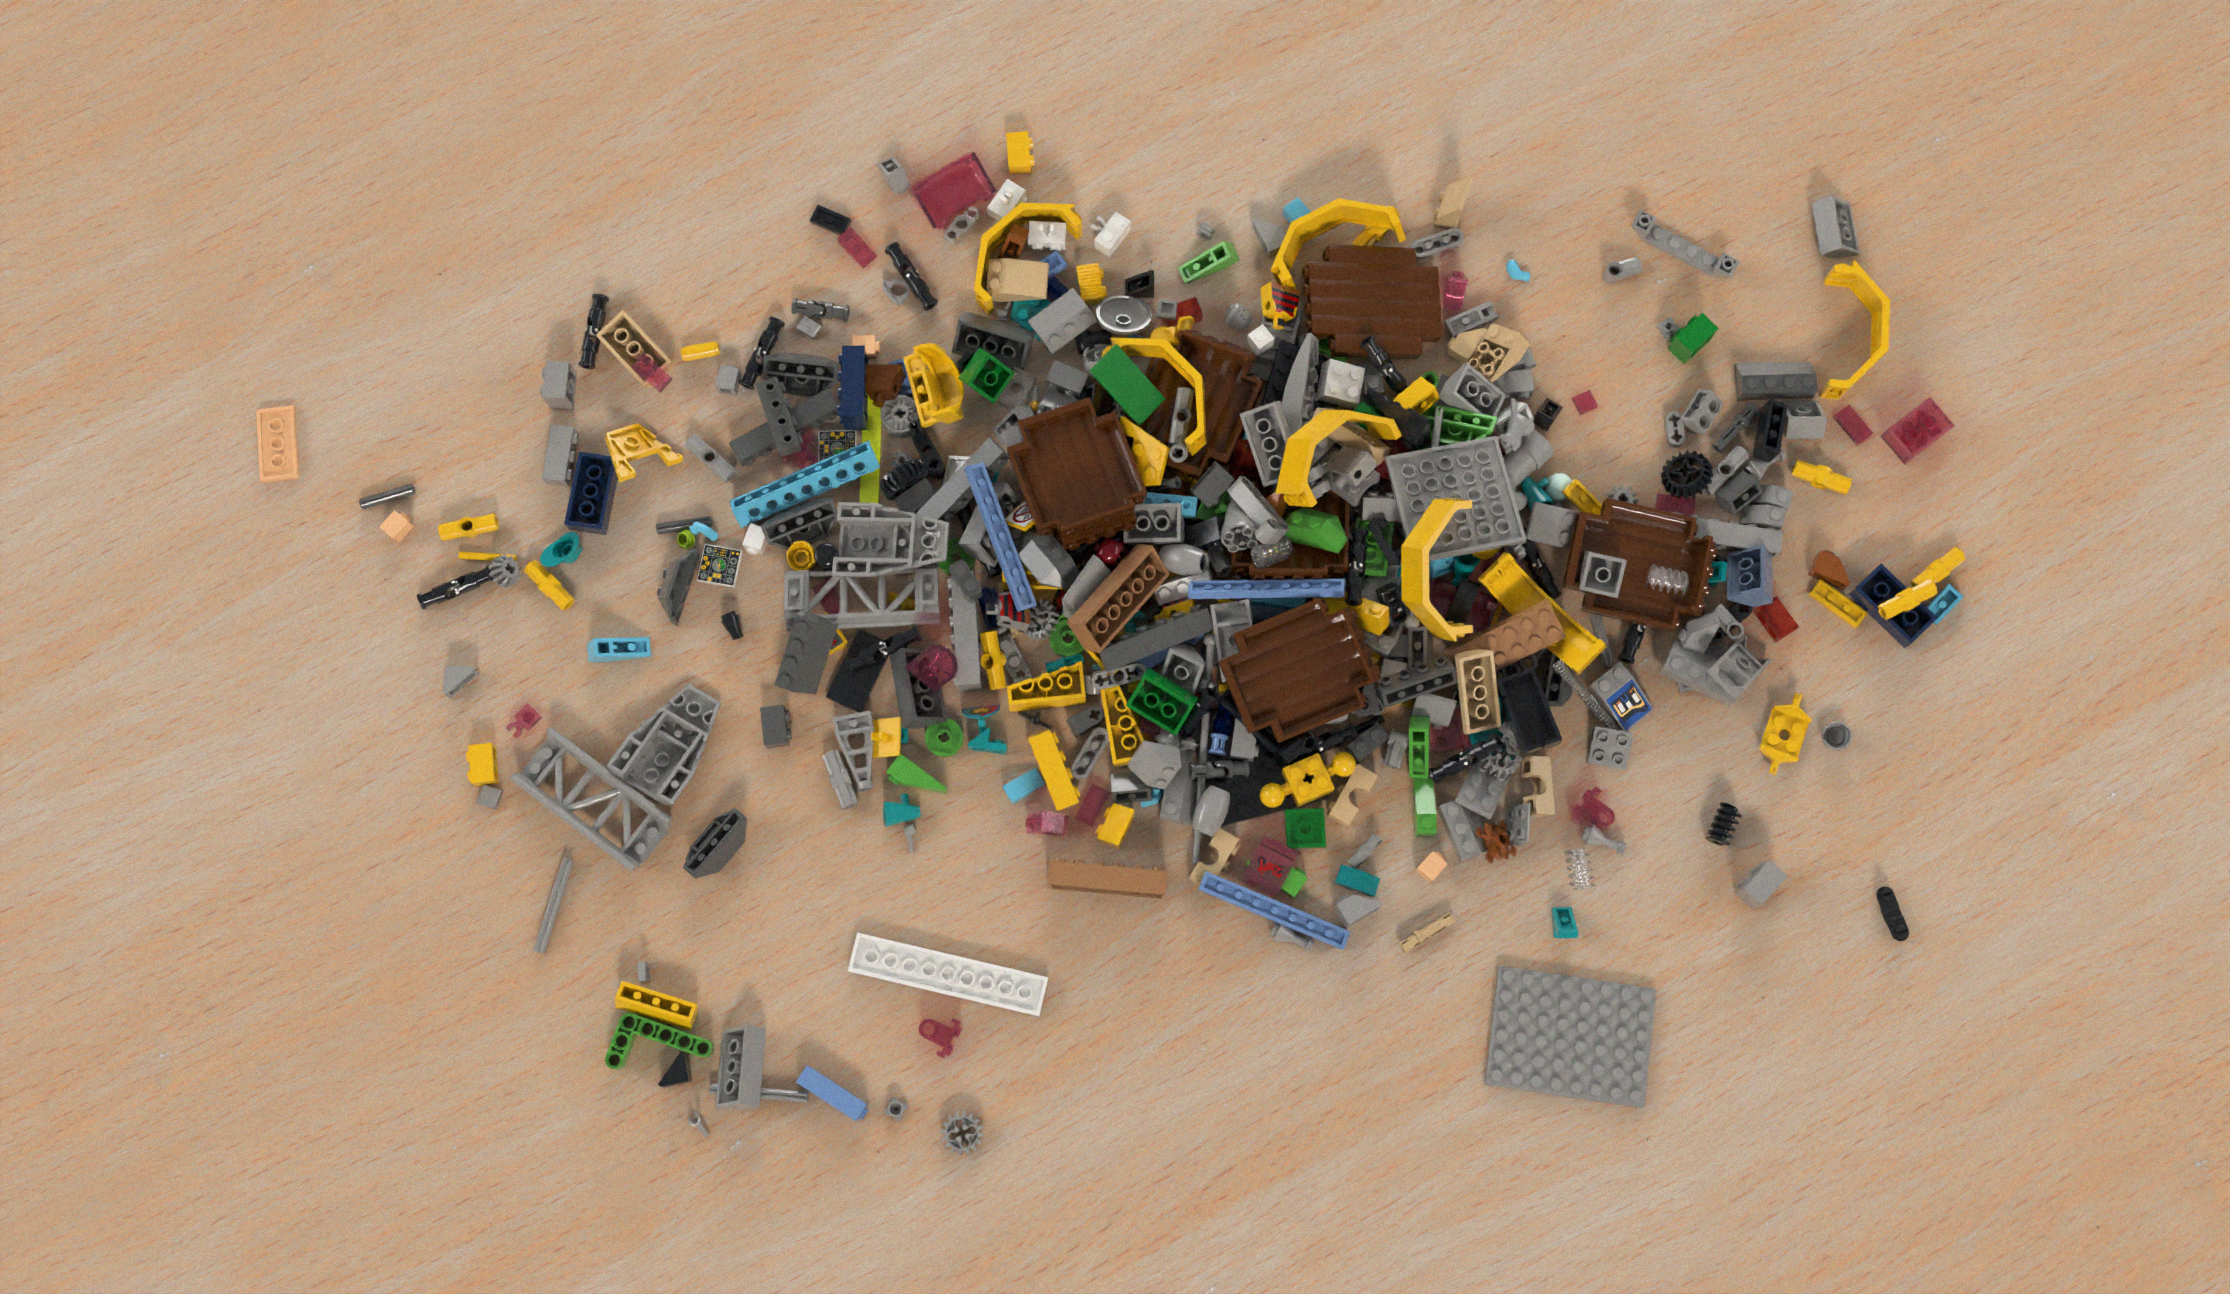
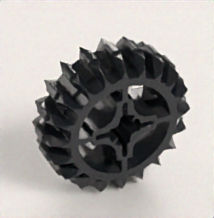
M1687 450L1685 454L1679 452L1677 457L1672 455V461L1666 460L1667 466H1662L1661 482L1666 492L1670 493L1672 497L1676 496L1679 500L1683 496L1686 500H1688L1689 496L1695 499V494L1699 493L1702 495V490H1708V484H1712L1713 467L1708 458H1705L1702 453L1697 454L1695 450L1691 454Z
M911 459L889 471L881 480L879 486L881 492L888 500H895L896 497L925 477L927 479L929 473L921 460Z

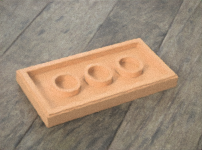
M291 405L256 410L260 482L267 483L300 479L296 407Z

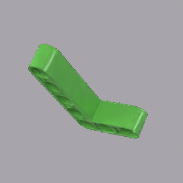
M625 1013L621 1016L605 1057V1064L611 1069H622L627 1063L637 1035L703 1058L710 1057L714 1053L715 1048L709 1040L632 1013ZM633 1017L634 1025L628 1028L626 1021L628 1018ZM647 1024H652L653 1031L650 1034H646L644 1031ZM666 1030H670L672 1034L668 1041L663 1039V1033ZM622 1036H626L627 1044L621 1047L619 1039ZM687 1036L690 1039V1044L687 1047H683L681 1040ZM703 1043H707L709 1047L705 1054H701L699 1050ZM618 1055L620 1057V1062L618 1065L614 1066L612 1064V1058L613 1056Z

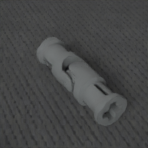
M794 297L791 311L792 314L802 313L810 317L815 315L819 318L831 320L832 318H838L847 322L850 306L834 305V303L815 302L814 300L803 301Z
M1244 759L1242 762L1224 760L1216 762L1206 761L1203 764L1189 763L1190 779L1195 777H1206L1207 779L1230 778L1233 775L1249 776L1248 759Z

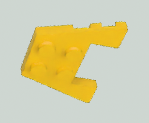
M1121 416L1120 424L1124 435L1134 437L1131 452L1144 486H1160L1170 448L1142 430L1138 425H1135L1127 417Z
M639 423L607 432L605 435L619 482L635 478L636 472L628 462L657 453L669 467L681 463L683 456L680 453L676 454L671 451V447L666 443H660L656 440L657 436Z

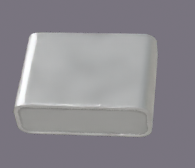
M803 316L796 327L798 331L813 340L822 328L820 324L806 316Z

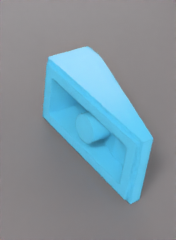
M1950 584L1927 606L1938 617L1933 622L1935 625L1963 598Z
M1034 768L1005 784L1002 788L1011 803L1015 804L1044 786L1045 782L1037 769Z

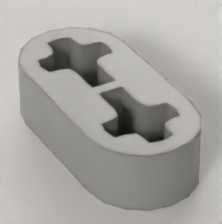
M1677 411L1669 412L1664 419L1666 440L1668 445L1673 448L1680 447L1685 441L1684 423L1680 420L1682 415ZM1672 416L1675 420H1678L1675 423V427L1673 426V422L1669 421ZM1675 431H1676V436H1677L1678 438H1680V439L1678 440V442H1676L1675 439H1672V437H1673L1674 434H1675V433H1674Z

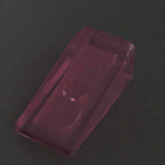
M851 227L837 238L838 244L863 269L877 257Z

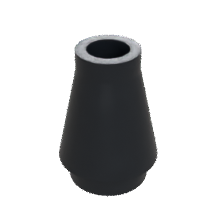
M731 611L722 615L721 623L732 637V640L743 637L739 614L736 615L735 611Z

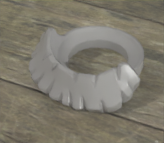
M899 279L885 280L882 283L887 297L896 305H904V301L908 299L910 294V288L907 283ZM894 284H902L906 288V293L902 296H894L890 289Z

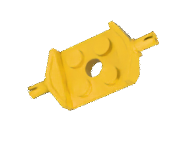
M1794 693L1792 704L1774 706L1772 708L1759 746L1762 754L1772 762L1768 771L1769 774L1776 775L1781 763H1794L1799 760L1798 755L1808 725L1812 721L1799 707L1803 697L1799 693ZM1781 730L1788 733L1787 740H1782L1779 737Z

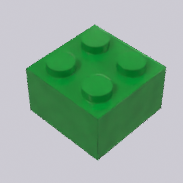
M1704 313L1698 317L1694 315L1684 328L1681 327L1674 334V337L1670 340L1672 344L1668 350L1684 365L1710 342L1719 328Z
M979 348L958 379L994 404L1015 372L991 354Z

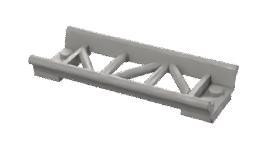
M924 565L878 575V608L854 577H833L832 570L785 571L784 612L786 630H792L796 614L802 610L811 612L839 580V614L818 615L837 622V629L940 624L939 565ZM915 574L911 582L886 609L885 575ZM810 578H831L810 601ZM847 581L871 612L847 613ZM915 589V610L895 611Z
M551 727L547 731L548 739L522 772L513 774L510 780L632 872L635 868H640L667 835L668 830L672 827L671 822L673 818ZM568 753L588 768V770L563 801V757ZM554 768L555 799L539 788ZM595 774L614 788L572 803ZM614 797L592 827L572 813L578 809ZM623 800L624 846L620 849L601 835L599 829ZM631 802L648 814L632 836Z

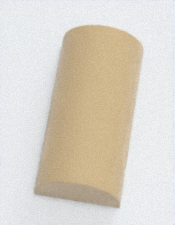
M624 310L619 312L596 334L600 341L646 389L660 384L673 369V362Z
M1317 408L1316 411H1315L1314 414H1313L1312 419H1313L1314 417H1316L1318 414H1320L1323 410H1336V409H1334V408ZM1351 421L1344 422L1327 436L1341 447L1345 445L1369 452L1377 466L1384 461L1385 456H1388L1392 449Z
M1480 649L1456 654L1454 657L1463 733L1468 735L1501 727L1493 651Z

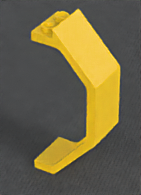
M1338 198L1292 221L1271 267L1277 284L1296 289L1290 271L1302 245L1341 224L1353 223L1391 229L1399 243L1406 240L1396 212L1392 207Z
M1020 203L981 236L974 293L976 303L988 315L994 311L992 297L984 290L990 254L1005 241L1012 223L1021 227L1028 224L1029 221L1066 223L1069 233L1078 240L1082 237L1083 227L1082 218L1075 212V204Z
M1855 260L1849 266L1844 263L1834 265L1825 277L1824 285L1849 288L1871 313L1870 359L1848 380L1829 379L1820 390L1819 398L1835 400L1841 398L1888 351L1890 299Z
M1110 338L1112 346H1107L1103 350L1101 357L1117 344L1128 357L1164 358L1195 388L1198 425L1196 430L1185 439L1188 452L1192 456L1196 454L1207 443L1205 390L1202 375L1166 339Z
M1323 410L1287 438L1275 493L1283 494L1285 502L1290 506L1313 507L1317 504V501L1308 485V475L1316 445L1346 421L1365 424L1369 433L1377 439L1397 440L1402 435L1395 420L1350 410Z
M1440 498L1432 501L1401 546L1402 601L1435 638L1456 642V637H1465V633H1473V625L1445 621L1430 603L1429 551L1455 511L1472 508V500Z
M1504 552L1478 578L1480 583L1511 615L1548 598L1565 632L1566 638L1546 648L1578 675L1606 648V644L1601 639L1598 640L1551 599L1522 570L1509 553Z

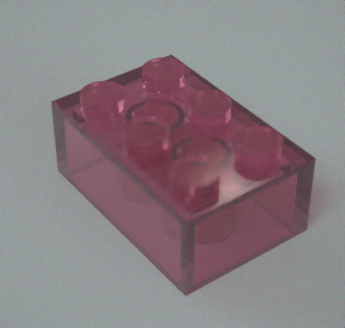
M1929 397L1888 428L1880 437L1906 465L1947 434L1955 425L1933 399Z

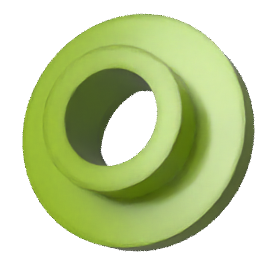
M683 530L678 534L677 542L684 549H690L695 543V536L690 530Z

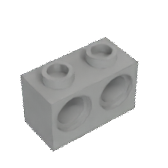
M1698 389L1680 417V420L1690 432L1706 434L1724 404L1712 390Z

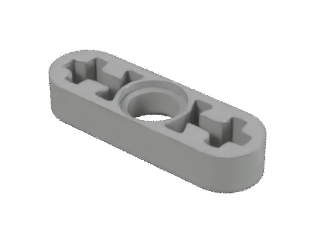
M1132 662L1109 672L1103 669L1095 671L1090 677V682L1096 689H1106L1141 680L1146 672V668L1140 662ZM1136 666L1141 669L1138 676L1134 673L1127 675L1125 670L1128 668L1129 672L1134 671ZM1117 670L1123 672V678L1120 681L1113 679V674ZM1106 673H1109L1111 683L1107 679L1101 681V685L1095 682L1098 679L1097 676L1100 675V677L1106 678L1108 677Z

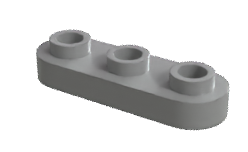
M1451 228L1415 240L1411 248H1415V251L1416 249L1422 250V253L1416 251V259L1421 260L1459 247L1464 240V234L1458 228ZM1455 237L1457 241H1452L1451 238ZM1438 243L1440 246L1435 247L1433 244Z
M1098 727L1094 729L1071 766V773L1074 779L1081 781L1090 775L1109 743L1108 731L1105 728ZM1102 735L1104 740L1098 741L1097 736ZM1090 751L1094 753L1092 758L1087 757V753ZM1083 768L1084 773L1078 774L1077 769Z

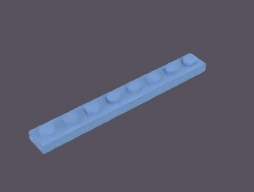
M984 462L964 468L1017 612L1037 606Z
M1345 579L1190 581L1188 597L1189 599L1337 598L1345 596L1346 584Z
M1207 871L1204 872L1198 890L1341 950H1344L1350 931Z

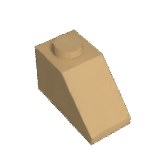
M1482 328L1459 333L1456 339L1452 337L1447 345L1449 348L1447 355L1462 364L1468 362L1486 334L1487 329Z

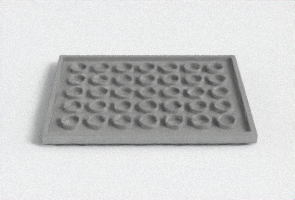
M1498 966L1484 1085L1644 1108L1656 989Z

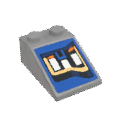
M1618 662L1587 688L1591 695H1593V698L1616 721V725L1622 731L1630 730L1654 710L1634 677L1621 662Z

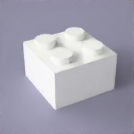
M1329 359L1322 363L1317 400L1349 409L1355 407L1360 401L1365 368L1334 359Z

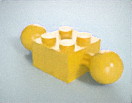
M1340 752L1333 757L1331 764L1324 766L1319 753L1284 767L1282 775L1286 783L1282 785L1277 783L1264 785L1260 791V799L1265 806L1275 808L1283 803L1286 795L1292 794L1297 807L1325 796L1335 789L1330 776L1336 774L1341 777H1347L1351 775L1356 768L1355 758L1350 753ZM1305 776L1312 778L1311 784L1308 781H1303Z

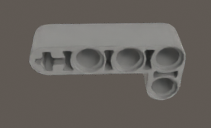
M1240 476L1228 489L1230 496L1257 526L1258 529L1254 532V535L1261 543L1266 545L1276 544L1288 532L1289 526L1249 479Z

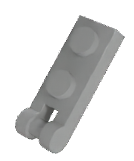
M1488 301L1445 320L1444 324L1451 337L1455 338L1459 333L1468 332L1499 319V315L1497 312H1494L1492 302ZM1486 311L1487 316L1484 317L1482 312Z
M1008 634L999 639L1000 651L1006 657L1005 667L1014 684L1030 678L1033 679L1011 635ZM1023 671L1025 675L1018 678L1016 674Z

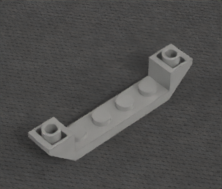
M1640 209L1631 227L1644 242L1709 276L1732 277L1740 262L1739 260L1725 253L1719 258L1655 225L1654 222L1657 218Z

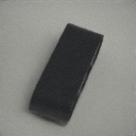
M1462 577L1445 621L1465 624L1481 584Z

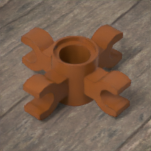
M1500 820L1499 825L1493 823L1490 826L1488 823H1485L1484 829H1481L1479 826L1476 829V835L1484 838L1483 844L1488 851L1485 859L1489 863H1493L1494 857L1497 860H1500L1501 857L1507 860L1509 853L1516 856L1517 849L1515 846L1509 845L1510 839L1505 832L1508 825L1503 820Z

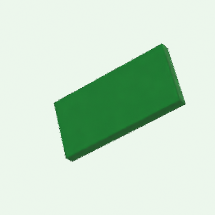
M1117 344L1089 370L1093 377L1138 426L1165 400L1164 396Z

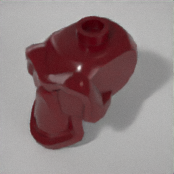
M1116 537L1104 538L1102 542L1099 540L1094 549L1097 552L1096 556L1110 571L1113 567L1116 568L1131 550L1124 549V539Z

